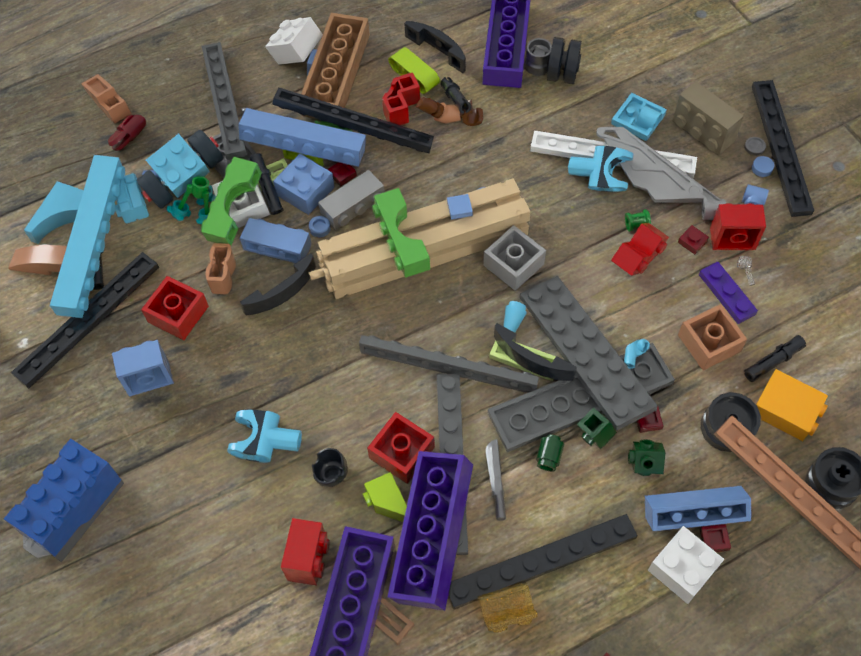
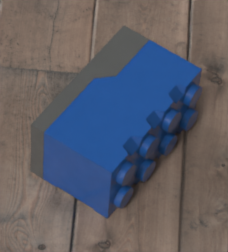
M70 438L60 450L58 459L45 468L43 477L37 484L30 486L26 491L24 500L20 504H15L4 520L23 536V548L36 558L51 555L62 562L124 482L107 461Z

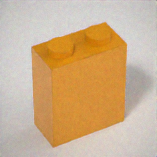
M775 369L756 405L762 421L803 442L807 435L813 436L819 425L815 421L817 417L822 418L828 407V405L824 404L828 395Z

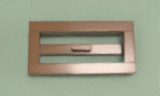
M382 597L381 604L406 624L403 629L381 609H379L378 615L396 629L399 635L396 636L378 619H376L375 626L399 645L401 640L406 637L415 625Z

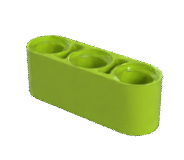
M403 47L388 58L391 68L400 76L413 72L422 94H426L440 83L438 74L406 47Z

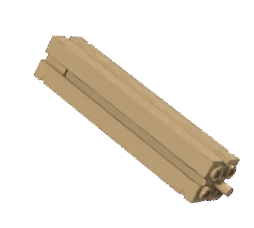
M514 178L506 180L504 183L500 182L466 193L469 195L473 216L451 220L447 200L408 212L407 218L400 223L398 230L408 238L423 241L430 257V268L488 249L513 225L528 235L529 225L527 222L530 221V209L524 198H521L520 190ZM380 222L331 237L330 240L319 241V251H316L320 269L309 272L311 281L325 276L328 292H333L335 299L402 278L404 274L402 270H397L394 258H396L395 253H390L387 245V240L389 239L387 235L382 234L379 226Z

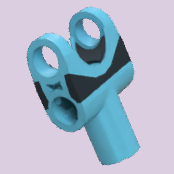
M596 146L593 158L571 156L568 164L569 175L590 177L588 188L604 192L626 191L628 183L613 178L612 172L617 164L632 161L634 154L617 147Z
M240 410L236 413V422L247 425V427L253 429V432L244 441L230 443L227 449L229 454L248 461L267 463L271 460L273 449L299 451L302 431L278 428L280 420L278 414L263 410Z

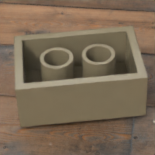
M694 82L679 95L673 122L691 134L693 138L707 146L709 150L720 155L735 142L744 115L698 82Z

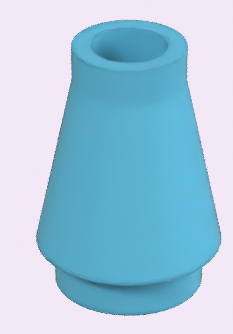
M510 301L509 305L505 307L504 327L516 333L527 314L524 304Z

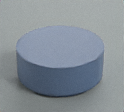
M766 156L757 157L752 165V171L760 177L771 175L774 169V162Z
M316 216L310 220L309 230L314 237L321 238L330 232V222L326 217Z

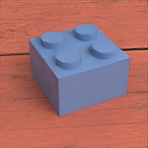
M299 154L273 181L278 197L308 215L319 205L318 202L334 189L332 172L302 154Z
M158 340L146 341L141 345L131 348L125 347L112 353L117 378L129 397L174 384L169 361Z

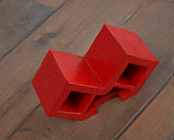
M413 72L395 77L391 82L389 91L384 94L382 98L383 113L388 122L397 125L409 123L408 106L417 104L420 100V86Z
M642 223L631 241L621 244L611 261L631 276L639 273L642 274L649 263L666 249L668 245L666 241L669 237L650 223Z

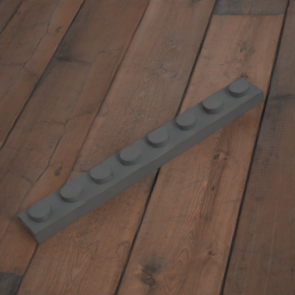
M221 43L202 46L226 159L230 160L233 157L247 156L244 140L239 139V119Z
M362 335L359 341L362 354L446 374L460 373V377L525 393L536 390L539 377L529 372L520 373L512 371L508 367L490 366L486 362H473L461 356L452 357L440 351L431 352L419 346L410 347L402 345L397 341L381 340L376 336Z
M460 373L437 374L440 453L463 455ZM466 506L456 555H468Z

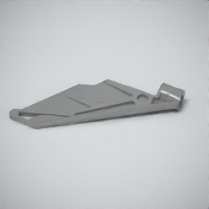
M600 127L597 129V136L604 139L608 146L625 149L634 154L632 161H625L619 164L631 184L636 188L647 191L654 202H702L703 220H713L719 204H726L724 199L718 198L624 127ZM614 132L618 138L606 135L604 133Z

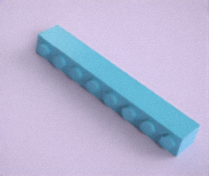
M94 155L50 302V307L56 315L83 318L84 310L88 309V296L94 288L95 271L99 270V257L105 248V235L110 231V217L115 213V200L120 195L121 179L125 177V167L122 166L118 157Z

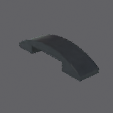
M406 21L404 23L406 38L419 46L425 41L447 55L450 66L461 73L466 71V57L452 38L442 31L423 23Z
M310 253L293 265L295 273L264 295L259 290H256L240 301L243 313L247 316L271 310L296 295L309 281V272L314 271L316 268L314 256Z
M496 323L494 326V338L500 348L513 361L540 376L555 380L573 381L576 374V366L558 356L551 363L517 344L516 333Z

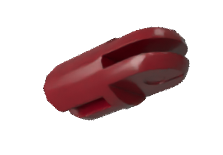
M141 115L127 116L108 139L109 146H112V149L115 151L123 149L144 129L146 119Z

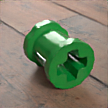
M647 209L635 214L625 213V225L628 232L639 228L642 223L651 224L650 213Z

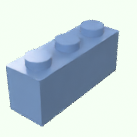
M249 218L240 236L243 250L297 263L306 257L312 245L308 232L302 229L288 228L282 224H272L262 219Z

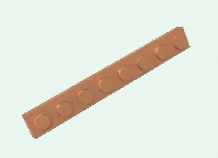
M730 416L714 435L861 569V533L736 418Z

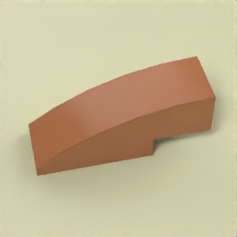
M99 74L81 83L94 102L114 124L131 114L126 102L116 93L114 87Z
M36 245L17 249L8 268L14 271L51 275V272H60L67 246Z

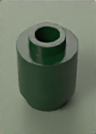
M552 434L542 437L536 458L538 468L549 472L556 471V467L560 465L565 445L560 437Z

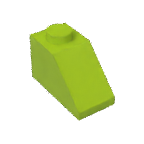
M391 472L364 484L366 492L362 495L368 507L372 506L375 513L404 522L407 505Z

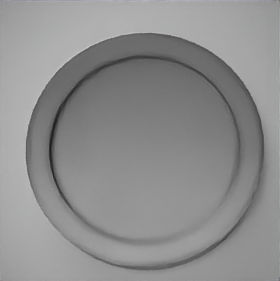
M750 137L746 140L744 147L749 154L757 156L765 151L766 143L759 137Z

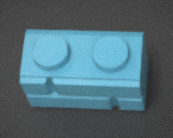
M134 173L126 175L124 179H121L120 195L115 200L117 201V205H115L116 214L118 217L122 216L125 223L134 222L136 219L140 220L149 216L143 194L141 193V187L137 183V177Z

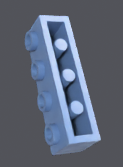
M742 486L645 496V518L652 531L680 529L683 526L689 528L751 521V498Z

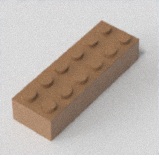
M337 13L330 14L303 87L302 95L345 108L370 35L368 18Z

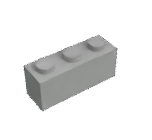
M367 170L319 201L320 214L329 220L334 230H337L347 225L356 216L365 213L372 205H375L374 195L384 193V185L370 170Z

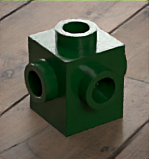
M648 439L640 440V442L633 441V449L628 451V464H632L634 473L642 476L664 474L666 452L663 444Z

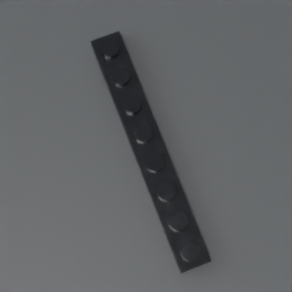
M773 80L755 81L752 84V90L791 217L812 215L814 207Z
M278 87L273 98L272 105L278 106L281 109H288L304 116L307 115L323 122L336 124L342 128L352 129L361 134H368L380 140H387L419 152L430 153L434 139L432 135Z
M140 253L89 300V306L86 311L84 310L83 318H69L22 361L11 374L29 389L159 268L158 264L145 253Z
M624 514L453 580L450 584L448 596L455 610L632 541L638 535L628 515Z

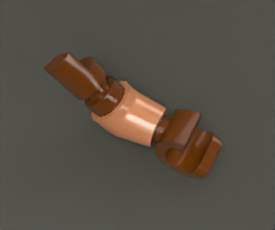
M423 97L416 105V108L431 114L434 120L440 123L461 121L460 118L468 126H477L483 122V109H473L472 100H468L471 104V110L468 113L464 111V114L459 111L456 105L438 103L431 98Z

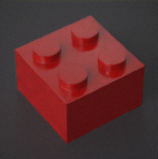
M752 203L719 204L710 227L712 250H756L766 228L763 205Z
M166 276L141 310L148 323L185 340L209 305L204 293Z
M395 412L367 447L369 459L408 484L414 475L418 452H432L435 448V439L433 435Z
M292 518L281 563V569L287 581L317 586L318 578L322 579L325 564L322 563L323 554L328 553L330 540L327 539V532H325L321 522Z

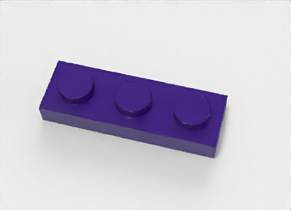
M719 262L700 270L699 276L737 324L757 314L758 310Z

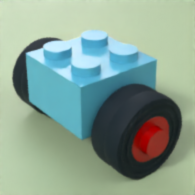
M201 129L187 139L191 147L180 134H177L146 159L147 163L161 179L159 181L152 171L148 170L136 181L144 190L141 192L149 202L153 200L160 209L164 208L174 199L165 188L166 186L179 198L186 192L187 184H192L194 177H205L210 173L207 166L213 168L224 159L218 149V143L212 136L209 138Z

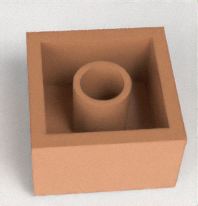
M722 304L683 322L678 333L679 338L703 371L740 353L747 341V338Z

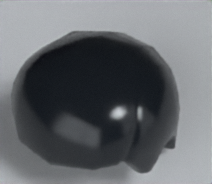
M326 448L319 451L316 463L312 464L314 480L324 487H334L341 483L348 473L347 461L343 454L334 448Z

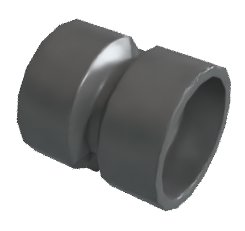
M535 38L528 43L525 63L528 73L542 76L548 72L552 44L548 40Z

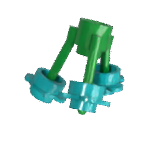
M197 176L192 179V184H187L182 200H176L172 206H167L166 208L167 212L171 213L179 221H183L184 217H190L191 215L189 206L186 203L190 193L197 198L196 203L198 205H204V208L199 210V218L196 219L198 224H202L207 219L210 212L209 202L214 201L216 198L213 194L212 186L209 185V180L205 177Z

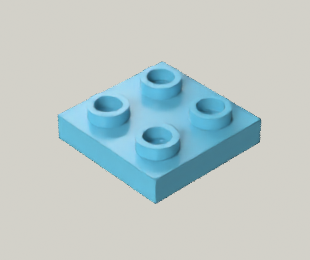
M631 93L612 118L611 124L616 127H624L636 137L647 141L666 115L667 109Z

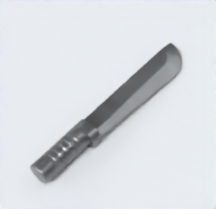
M496 439L487 445L486 458L492 498L495 499L496 519L503 521L506 519L499 445Z

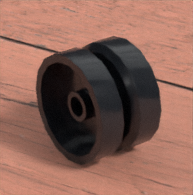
M554 37L547 80L557 82L560 78L561 70H564V83L575 84L582 55L580 54L582 41L572 39L569 42L568 50L565 51V39Z
M728 392L720 394L711 402L701 418L700 429L704 439L712 447L720 451L732 452L714 435L730 416L736 418L754 436L761 425V415L757 405L741 393Z
M844 447L827 449L819 455L807 470L805 482L834 509L850 506L861 495V456Z

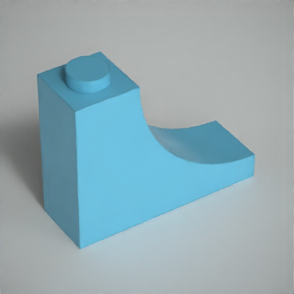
M57 181L24 229L30 241L39 244L54 229L68 223H73L84 190Z

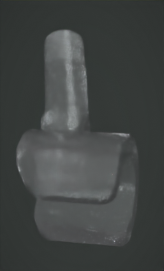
M740 256L737 260V268L745 269L749 285L753 286L755 282L751 272L752 258Z

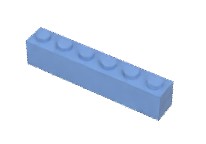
M246 108L238 124L240 140L358 167L365 151L366 135L249 108Z

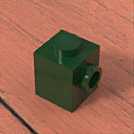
M592 408L577 424L583 432L581 436L583 440L590 446L595 444L599 449H602L617 433L610 421L595 408Z

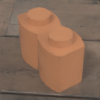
M214 243L209 253L211 262L206 268L205 275L212 294L227 295L232 288L231 275L235 271L236 260L230 244Z

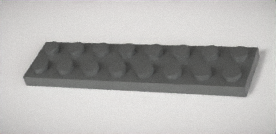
M558 276L520 293L521 301L564 360L577 367L575 375L616 431L657 411V404Z
M650 343L649 350L636 357L635 368L630 369L648 394L670 386L675 381L653 343ZM625 354L620 356L623 361ZM576 375L573 381H556L489 408L487 411L506 452L578 424L592 408H595L600 414L603 412Z

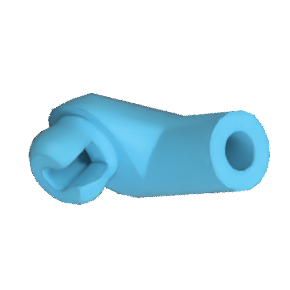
M639 339L627 345L624 363L629 369L635 368L636 357L649 350L650 343L648 340Z

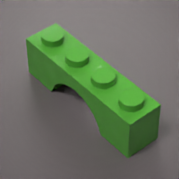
M233 157L231 163L227 165L224 180L218 186V194L210 204V212L207 219L202 223L201 232L207 241L232 245L239 228L229 215L231 204L239 195L255 191L262 174L256 162Z
M396 188L374 195L375 205H372V210L375 218L379 217L381 220L379 226L382 234L387 235L389 239L387 240V245L390 253H395L396 258H394L397 270H402L405 278L430 270V257L423 241L408 238L398 230L400 223L407 218V206L400 189Z

